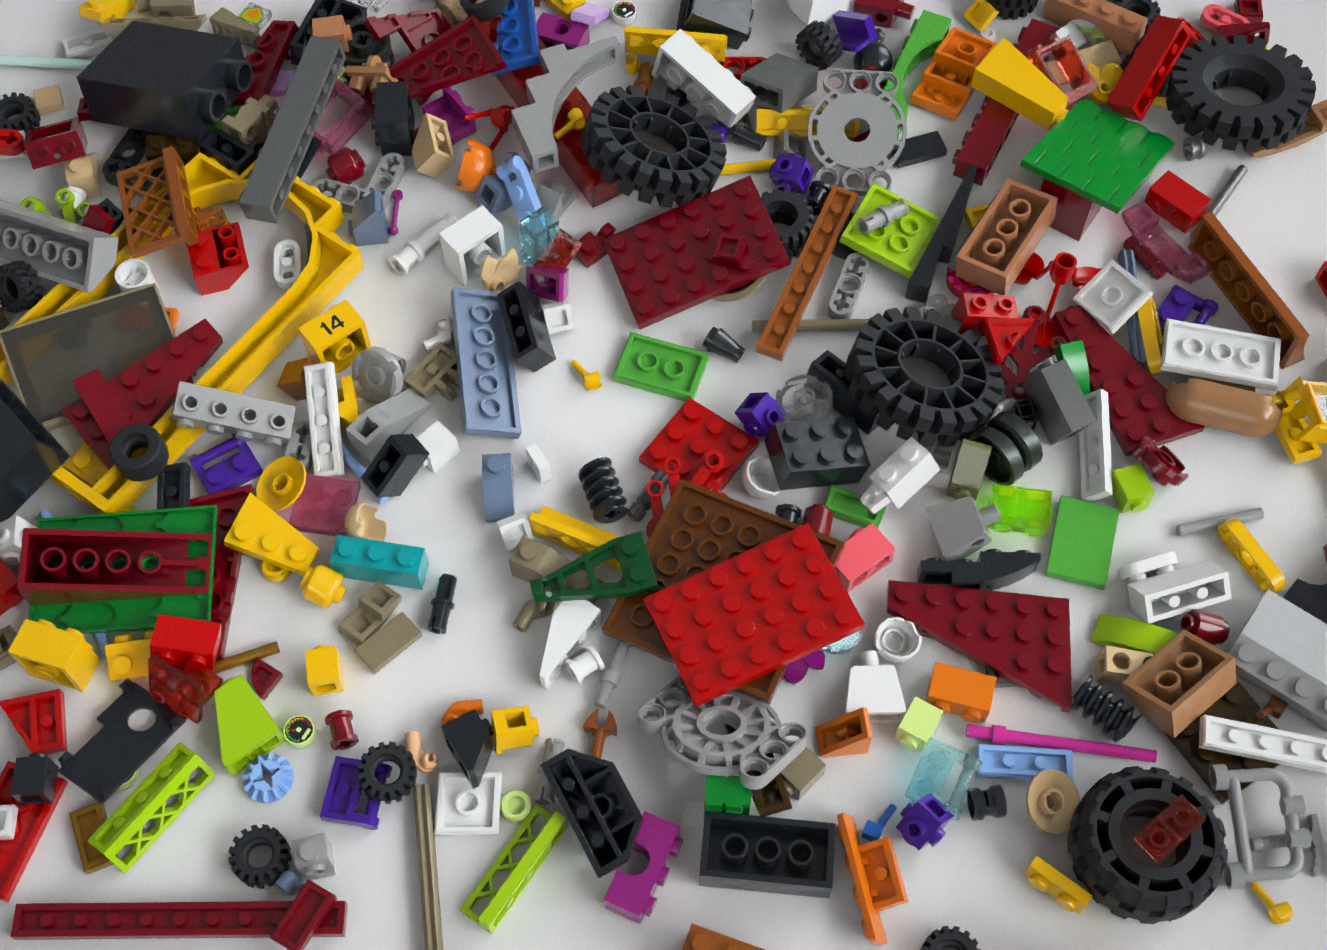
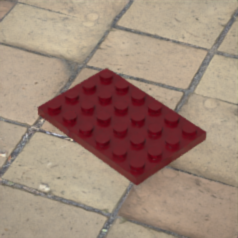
M750 175L602 239L640 330L791 265L787 252ZM719 233L746 237L747 242L740 265L713 261L712 254Z

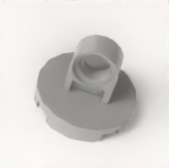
M376 346L366 348L354 357L351 366L352 377L354 381L358 380L359 385L362 387L359 391L364 397L372 402L381 403L400 393L403 386V373L406 368L405 359Z

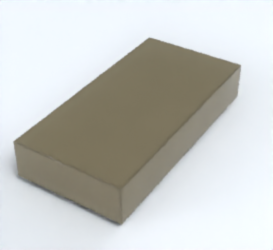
M401 612L354 650L372 672L376 674L422 637V633Z

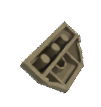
M206 14L105 19L100 24V28L114 40L132 21L198 31L207 20Z

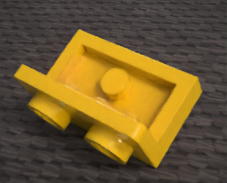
M154 630L145 631L144 637L133 638L132 633L113 636L114 641L105 645L110 682L175 671L174 665L162 666L156 662H151L149 645Z

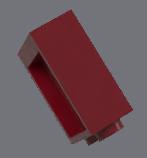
M76 117L27 130L23 145L34 170L86 156L88 140L80 118ZM59 153L61 157L57 159L54 157V154Z

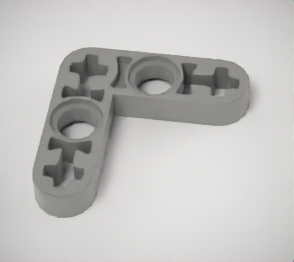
M398 153L386 154L381 159L365 189L328 178L318 179L312 185L320 192H323L322 194L328 198H334L335 196V199L342 206L341 210L352 213V208L361 199H364L374 189H378L376 188L378 183L388 182L390 185L387 188L380 189L384 209H386L392 198L393 191L397 189L405 174L404 159ZM345 195L355 196L350 202L341 200Z

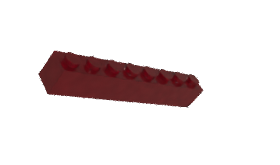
M1032 18L1028 27L1023 26L1018 37L1019 44L1014 43L1013 46L1042 72L1043 66L1047 63L1055 47L1049 37L1060 28ZM987 95L981 106L983 111L981 114L976 113L973 119L972 131L967 130L961 144L963 146L962 150L957 149L952 159V164L955 165L953 176L964 179L971 165L976 166L977 170L973 183L979 186L983 185L1019 116V113Z

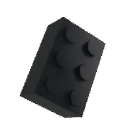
M854 416L775 422L764 440L780 490L859 483L871 466Z

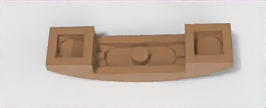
M1327 99L1311 106L1303 129L1299 134H1295L1293 140L1286 144L1280 141L1277 148L1265 150L1260 143L1257 152H1249L1251 157L1270 156L1295 148L1327 132Z

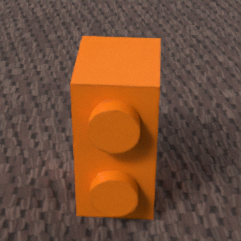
M935 662L925 702L942 710V715L951 713L961 716L962 719L968 722H985L991 709L997 677Z

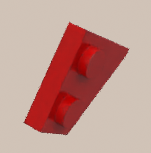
M61 689L0 701L1 708L6 712L31 753L48 755L67 751L64 692Z

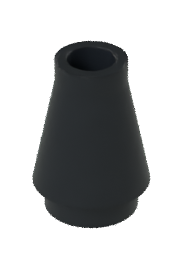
M712 327L702 344L707 348V352L733 360L738 363L745 351V348L740 346L722 328L717 329L716 327Z

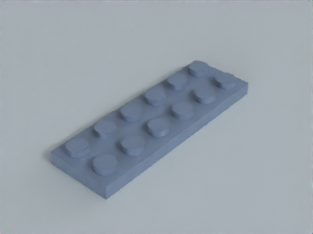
M453 287L450 297L463 433L465 435L518 439L522 434L513 352L497 298V294L500 292Z

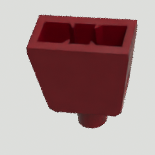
M856 0L853 12L871 15L874 26L891 28L897 16L911 20L915 6L905 3L904 0Z

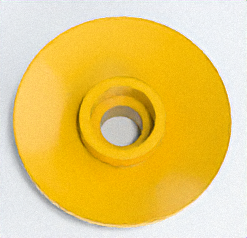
M285 456L270 463L258 480L257 498L273 511L283 510L293 504L302 493L306 482V470L302 462L294 457Z

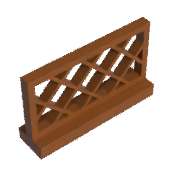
M173 146L162 149V157L116 173L129 251L133 259L186 241L189 246L199 243L184 162ZM163 167V171L157 178L151 176L155 169ZM135 176L139 177L132 187L126 185V179ZM147 180L153 182L147 192L140 190ZM161 186L166 187L167 190L161 198L155 196V193ZM135 195L141 196L142 199L139 201L137 206L134 207L130 205V202L135 197ZM150 200L156 202L157 204L151 212L144 210ZM164 206L171 208L165 218L158 216ZM139 215L146 217L140 227L133 225ZM153 221H157L161 224L154 233L147 231ZM168 227L175 228L176 234L165 238L162 237ZM143 235L150 238L145 245L137 247V243Z

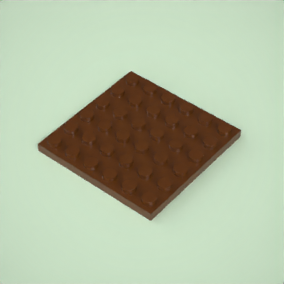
M681 479L646 544L658 589L632 597L618 598L601 629L602 633L673 663L644 604L643 598L796 529L801 525ZM813 530L835 569L845 548V542ZM788 665L734 690L770 705Z

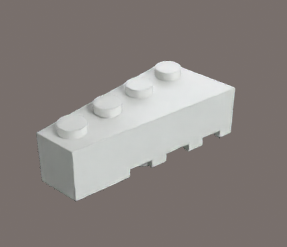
M679 29L660 46L651 73L656 79L663 77L668 81V87L674 91L678 88L687 94L689 101L694 104L702 103L707 113L730 128L750 111L756 98L751 89L738 81L730 70L720 65L712 54L701 48L690 35Z

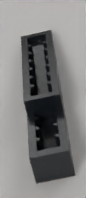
M970 166L907 285L905 299L925 303L938 262L946 264L950 262L977 170L976 166Z

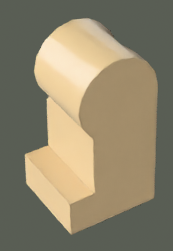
M1106 645L1096 656V682L1106 684L1110 681L1123 682L1149 660L1153 654Z

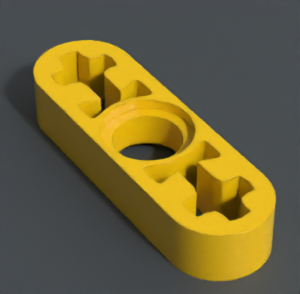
M1151 296L1137 311L1150 372L1157 374L1165 372L1160 370L1163 341L1156 306Z
M1231 518L1218 526L1221 540L1264 593L1267 589L1276 593L1286 586L1283 573L1240 520Z

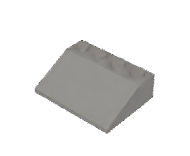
M1267 589L1227 651L1228 654L1235 657L1236 675L1267 695H1275L1288 703V708L1327 731V624Z

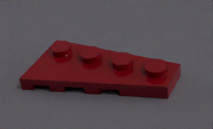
M273 20L256 42L257 49L245 57V61L250 62L253 68L251 87L248 91L242 92L231 105H245V101L249 97L258 101L264 94L269 96L290 49V43L299 29L295 21Z

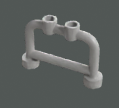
M1225 764L1210 765L1209 781L1213 791H1228L1238 862L1227 863L1224 867V879L1229 890L1244 889L1245 882L1285 880L1297 875L1304 864L1303 848H1310L1311 836L1307 828L1299 827L1298 815L1305 814V801L1302 795H1294L1293 787L1288 777L1279 770L1272 768L1228 770ZM1273 781L1278 785L1281 795L1279 806L1286 826L1285 842L1290 850V862L1287 865L1253 868L1240 787L1241 782Z

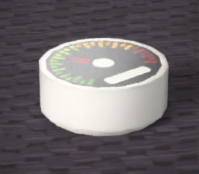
M629 1L617 2L612 8L613 19L621 25L633 23L637 17L636 6Z

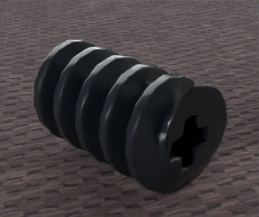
M601 457L588 462L578 473L579 480L582 482V488L586 492V499L589 501L590 510L593 511V518L596 522L602 524L618 521L629 512V509L624 507L627 500L624 496H621L623 489L618 486L619 479L614 477L616 471L613 467H610L612 461L608 457Z
M1090 675L1073 696L1072 709L1076 711L1084 707L1082 717L1086 719L1094 715L1092 725L1095 727L1104 722L1102 732L1106 735L1114 730L1113 741L1117 743L1125 738L1143 714L1133 718L1135 709L1133 706L1122 710L1124 699L1120 698L1113 703L1111 700L1114 692L1110 690L1104 695L1101 694L1104 684L1100 682L1092 687L1093 676Z

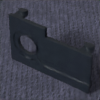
M126 678L118 686L121 688L122 694L96 718L104 727L74 756L66 751L58 759L62 766L58 770L59 773L101 804L187 721L185 717L136 682L133 683L129 678ZM140 709L153 711L156 715V720L152 727L144 731H135L129 727L128 720L132 713Z

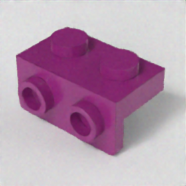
M450 87L442 89V97L422 107L423 115L428 113L446 121L451 143L454 145L477 132L475 123L477 119L464 120L465 115L473 114L475 111L471 106H466L463 103L460 94L456 90L453 91Z

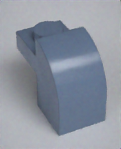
M516 151L508 152L504 162L508 163L510 158L519 154ZM524 160L528 172L530 173L532 167ZM497 174L483 176L475 198L490 213L505 211L513 206L504 181Z

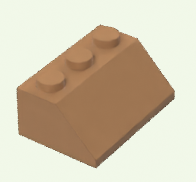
M1183 630L1121 683L1123 689L1148 722L1175 738L1237 684L1235 657Z

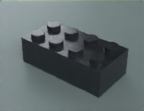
M705 811L699 886L829 899L833 884L836 823L774 817L761 818L760 816Z

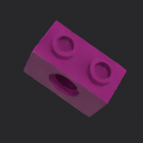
M542 12L536 23L539 51L563 43L567 50L590 43L589 25L544 12Z

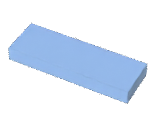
M977 744L975 747L977 778L1031 781L1040 771L1056 769L1067 774L1073 781L1072 750Z

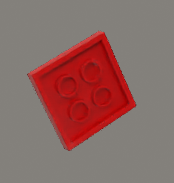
M689 397L639 456V463L653 472L659 470L665 473L663 469L665 460L669 457H676L681 461L680 480L683 479L690 482L701 468L700 460L703 454L708 450H717L724 457V466L717 474H710L701 487L714 492H722L757 449L759 440ZM710 456L708 463L715 466L718 464V459L715 456ZM675 462L667 463V468L670 471L678 469Z

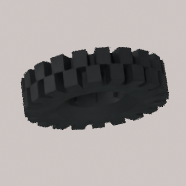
M1225 35L1212 36L1211 43L1204 38L1194 42L1193 48L1186 47L1180 54L1171 71L1165 96L1167 97L1166 106L1168 111H1172L1171 117L1177 125L1185 123L1183 131L1192 137L1203 131V141L1208 145L1213 146L1218 138L1223 139L1222 149L1235 151L1237 143L1241 142L1244 152H1257L1260 143L1265 150L1277 148L1280 141L1286 144L1294 139L1296 133L1299 134L1315 98L1316 83L1311 80L1313 74L1309 67H1301L1303 60L1296 54L1285 57L1287 49L1278 44L1267 50L1265 48L1268 40L1255 37L1253 44L1248 45L1246 35H1233L1230 44ZM1226 86L1242 87L1257 94L1262 99V103L1250 106L1236 105L1219 97L1215 90Z
M628 85L626 91L619 86L611 88L609 93L605 91L599 95L597 101H594L581 135L584 155H590L588 163L593 170L603 169L600 177L609 185L619 180L621 182L617 190L623 194L630 196L635 189L639 191L638 201L651 204L654 196H656L660 207L672 208L674 201L678 206H681L710 193L725 165L727 151L726 145L721 143L723 137L718 129H711L713 123L705 115L695 118L698 111L697 108L689 103L681 108L677 106L679 97L668 93L666 99L663 100L658 89L647 87L645 94H643L640 86ZM634 132H646L660 137L671 144L677 152L665 153L655 150L644 144Z
M905 307L902 314L898 308L885 310L883 316L877 313L859 331L846 361V381H851L848 389L853 399L862 398L859 408L867 416L879 411L880 414L875 423L886 431L894 423L898 424L896 436L908 440L914 432H917L919 444L933 446L937 438L942 447L954 446L958 439L961 442L963 439L968 440L969 436L975 431L986 426L1001 400V394L1004 390V379H1000L1003 371L1000 364L994 365V362L991 361L992 356L988 344L976 347L981 338L971 329L961 335L958 331L962 323L951 317L945 325L940 324L941 313L927 310L923 319L919 308ZM914 357L934 363L945 372L951 385L948 387H931L917 381L905 370L901 362L902 359Z

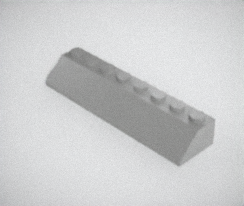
M0 199V263L8 264L17 260L25 261V264L29 263L32 265L31 270L35 269L38 272L36 275L87 293L92 292L116 264L119 237Z

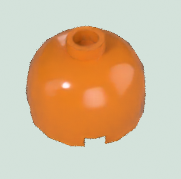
M469 138L467 144L472 145V148H466L457 180L462 181V183H456L454 189L467 193H477L483 176L497 174V166H494L495 156L493 151L487 145Z

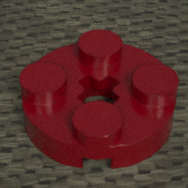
M1145 436L1136 445L1137 449L1133 452L1135 459L1143 465L1147 464L1154 472L1152 474L1153 478L1160 485L1166 486L1170 483L1174 486H1180L1189 477L1188 473L1182 474V471L1185 469L1183 463L1165 445L1158 448L1153 444L1156 439Z

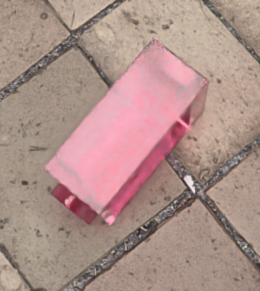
M338 78L326 107L338 96L351 108L324 137L316 131L314 133V136L322 141L317 151L321 154L325 151L330 156L341 150L371 118V114H374L366 100Z

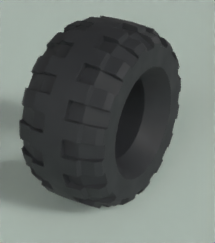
M1139 766L1125 767L1113 774H1107L1085 793L1077 805L1069 824L1070 830L1067 838L1068 853H1071L1072 869L1077 880L1085 884L1089 890L1088 892L1093 895L1092 899L1097 904L1103 903L1111 909L1112 914L1120 918L1126 919L1129 917L1137 919V921L1143 924H1156L1161 921L1171 922L1199 907L1216 889L1222 879L1223 869L1227 864L1228 849H1226L1224 844L1226 831L1221 819L1216 818L1213 812L1215 806L1206 795L1201 796L1192 788L1194 786L1193 783L1182 776L1178 779L1169 775L1170 772L1166 769L1152 767L1148 770L1142 767L1139 768ZM1132 816H1142L1160 823L1169 832L1175 843L1176 861L1174 864L1167 868H1154L1136 860L1128 852L1121 838L1120 826L1123 820Z

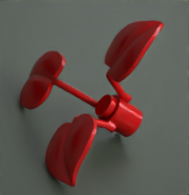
M1066 252L1057 254L1054 261H1049L1048 266L1044 268L1043 259L1038 254L1032 253L1014 283L1026 285L1032 278L1039 280L1049 271L1051 280L1055 283L1045 313V321L1042 327L1037 330L1034 347L1042 349L1049 345L1053 337L1061 336L1052 319L1053 317H1050L1060 286L1072 280V286L1078 287L1079 292L1101 270L1100 268L1081 267L1077 269L1076 258ZM1030 313L1033 318H1039L1038 314ZM1053 343V346L1056 347L1060 343Z

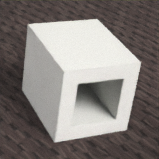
M439 421L435 422L417 437L419 442L430 453L421 467L427 466L433 473L460 453L457 438Z

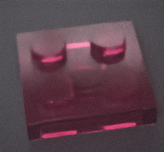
M306 474L304 489L294 502L288 523L301 532L347 536L345 518L349 508L357 504L361 489L360 482Z

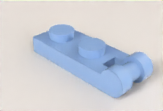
M516 155L510 158L508 163L504 162L497 166V175L505 183L524 235L532 234L547 226L548 222L523 158Z

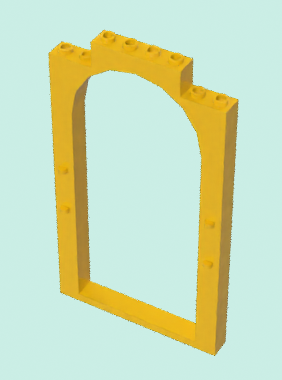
M199 152L184 166L193 213L196 214L203 208L230 200H239L240 193L244 191L248 183L249 172L254 169L257 159L239 175L233 169L228 170L223 167L215 158H209ZM296 176L283 208L291 210L310 228L313 238L309 262L293 286L195 383L196 385L241 394L300 334L298 328L304 325L306 321L316 318L364 268L361 251L354 244L345 243L334 233L345 221L341 210L342 206L335 198H328L315 186L305 184ZM162 187L155 193V196L161 198L167 188ZM150 200L144 210L151 212L157 203ZM164 206L158 216L165 218L171 208ZM139 215L133 225L140 227L146 217ZM153 221L147 231L154 233L161 223ZM125 222L111 234L119 237L116 264L92 292L87 293L58 283L13 326L100 300L117 284L115 279L117 267L122 262L133 259L129 251ZM168 227L162 237H167L175 228ZM143 235L137 243V247L145 245L150 238ZM144 255V256H141V257H138V258H135V259H141V260H142V259H143L145 256H147V255ZM72 326L17 342L26 369L59 339L58 334L62 330ZM0 343V379L9 386L14 379ZM173 406L152 426L158 431L168 447L169 459L167 465L173 464L206 430V428L194 426V429L181 428L176 425L177 422L170 421ZM148 447L137 449L130 458L140 457L148 450ZM114 465L91 488L60 466L48 479L95 513L104 514L126 512L158 479V475L142 482L131 481L123 477Z

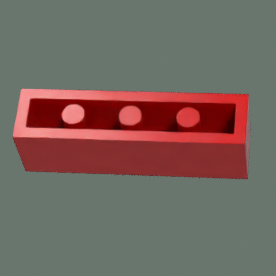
M1161 15L1155 17L1140 45L1135 49L1129 64L1123 70L1118 83L1109 94L1106 102L1112 111L1121 114L1124 118L1137 121L1143 120L1192 35L1184 20Z

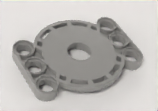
M831 69L824 74L823 89L827 94L815 105L810 114L807 128L808 143L812 154L823 166L816 173L815 181H820L821 176L829 174L835 180L830 185L831 188L834 185L858 193V196H866L872 186V181L875 178L881 177L887 182L885 189L890 191L892 179L885 170L890 168L899 158L907 136L904 113L893 98L897 93L899 84L895 74L888 71ZM831 77H838L841 79L842 84L837 88H832L828 85L827 81ZM858 78H863L867 81L868 85L864 89H857L854 87L853 82ZM883 80H890L894 87L889 91H885L880 88L879 83ZM826 103L827 106L823 109L821 115H817L819 108ZM892 107H894L900 117L899 120H896L895 115L891 110ZM855 120L865 122L870 129L869 136L861 142L849 140L844 132L845 126L849 122ZM813 122L817 124V135L812 136ZM900 127H902L903 133L901 141L897 140L898 129ZM814 144L818 145L822 156H820ZM898 149L896 154L888 160L893 150ZM850 176H857L861 184L858 187L852 188L846 184V179Z
M680 675L638 710L639 729L648 734L661 732V739L665 750L676 762L697 773L712 776L739 775L741 785L748 789L757 790L765 787L806 748L807 730L804 726L793 722L781 724L777 713L769 704L739 691L732 690L695 707ZM677 700L679 701V703L667 704L665 703V701ZM648 716H657L660 719L655 721H648L644 718ZM720 723L728 724L735 728L736 731L727 735H717L710 733L707 729L712 725ZM792 735L797 736L800 739L796 741H791L785 739L784 737ZM669 740L674 741L676 748L672 746ZM778 753L781 757L769 758L766 754ZM750 770L760 771L762 774L759 776H750L746 774V772Z

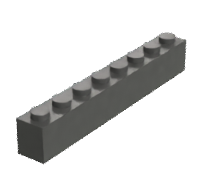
M311 36L307 46H304L299 65L294 69L293 79L285 89L283 102L276 110V118L273 125L267 131V139L264 146L258 152L254 169L249 172L248 183L239 196V205L247 219L277 224L345 62L346 56L340 40Z

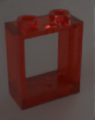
M1070 35L1060 40L1056 36L1044 44L1045 47L1039 44L1027 52L1029 55L1027 59L1060 89L1043 59L1053 54L1073 89L1065 94L1068 97L1066 108L1099 89Z

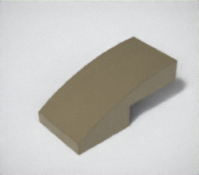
M378 580L359 598V606L339 624V632L358 646L361 645L382 627L401 601L402 596Z

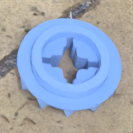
M271 752L268 755H257L252 763L247 764L245 774L242 775L244 790L250 798L257 802H275L283 798L291 789L294 781L293 768L283 755L279 756ZM264 768L270 773L276 772L272 776L273 787H270L264 780L259 781L263 778Z

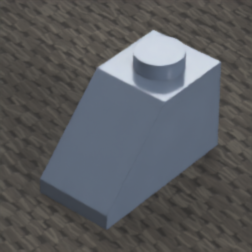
M374 189L352 208V220H348V231L350 236L355 237L357 246L389 243L388 221L380 189Z
M511 453L482 455L486 522H497L515 514Z

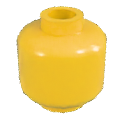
M322 564L317 565L315 568L309 567L299 586L303 590L302 596L305 600L324 609L329 608L333 602L339 604L347 588L342 586L344 582L343 575Z

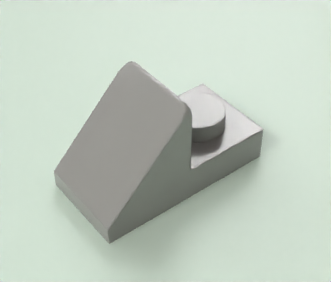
M556 178L549 187L539 184L536 193L548 225L542 229L550 231L578 196L577 189Z

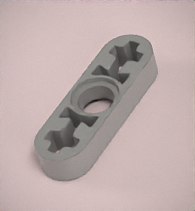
M859 252L850 254L844 263L829 300L828 315L831 319H849L852 316L870 267L869 258ZM856 264H860L857 275L853 274V267ZM844 283H853L856 289L846 291L842 288V285ZM841 299L845 300V307L841 311L837 310Z

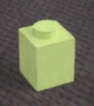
M915 696L898 726L895 738L905 748L913 751L918 750L923 753L941 719L943 711Z

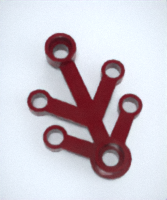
M1035 305L1027 307L1022 315V318L1034 319L1032 327L1024 336L1022 351L1015 345L1009 352V356L1018 366L1017 376L1005 363L1006 357L1000 363L1003 371L1001 376L1007 383L1005 388L1006 397L1014 398L1016 401L1027 398L1025 392L1019 393L1015 388H1022L1021 384L1028 380L1027 374H1029L1030 369L1055 355L1053 343H1067L1063 337L1055 336L1051 339L1048 346L1033 354L1037 330L1042 327L1046 318L1045 311ZM1030 313L1038 314L1039 318H1033Z

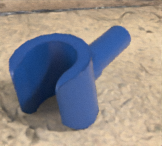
M890 804L879 818L878 823L867 820L861 837L871 842L880 839L886 822L897 807L894 804Z

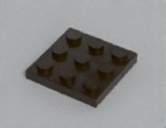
M1238 680L1237 684L1175 738L1164 732L1221 804L1229 800L1228 791H1213L1209 781L1210 765L1225 764L1228 770L1275 769L1281 765L1199 748L1200 717L1203 715L1278 729L1268 716L1262 719L1257 718L1256 713L1261 708ZM1241 782V791L1255 782Z

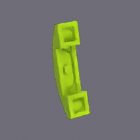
M1099 614L1090 642L1103 647L1108 645L1154 655L1175 638L1178 633L1136 619Z

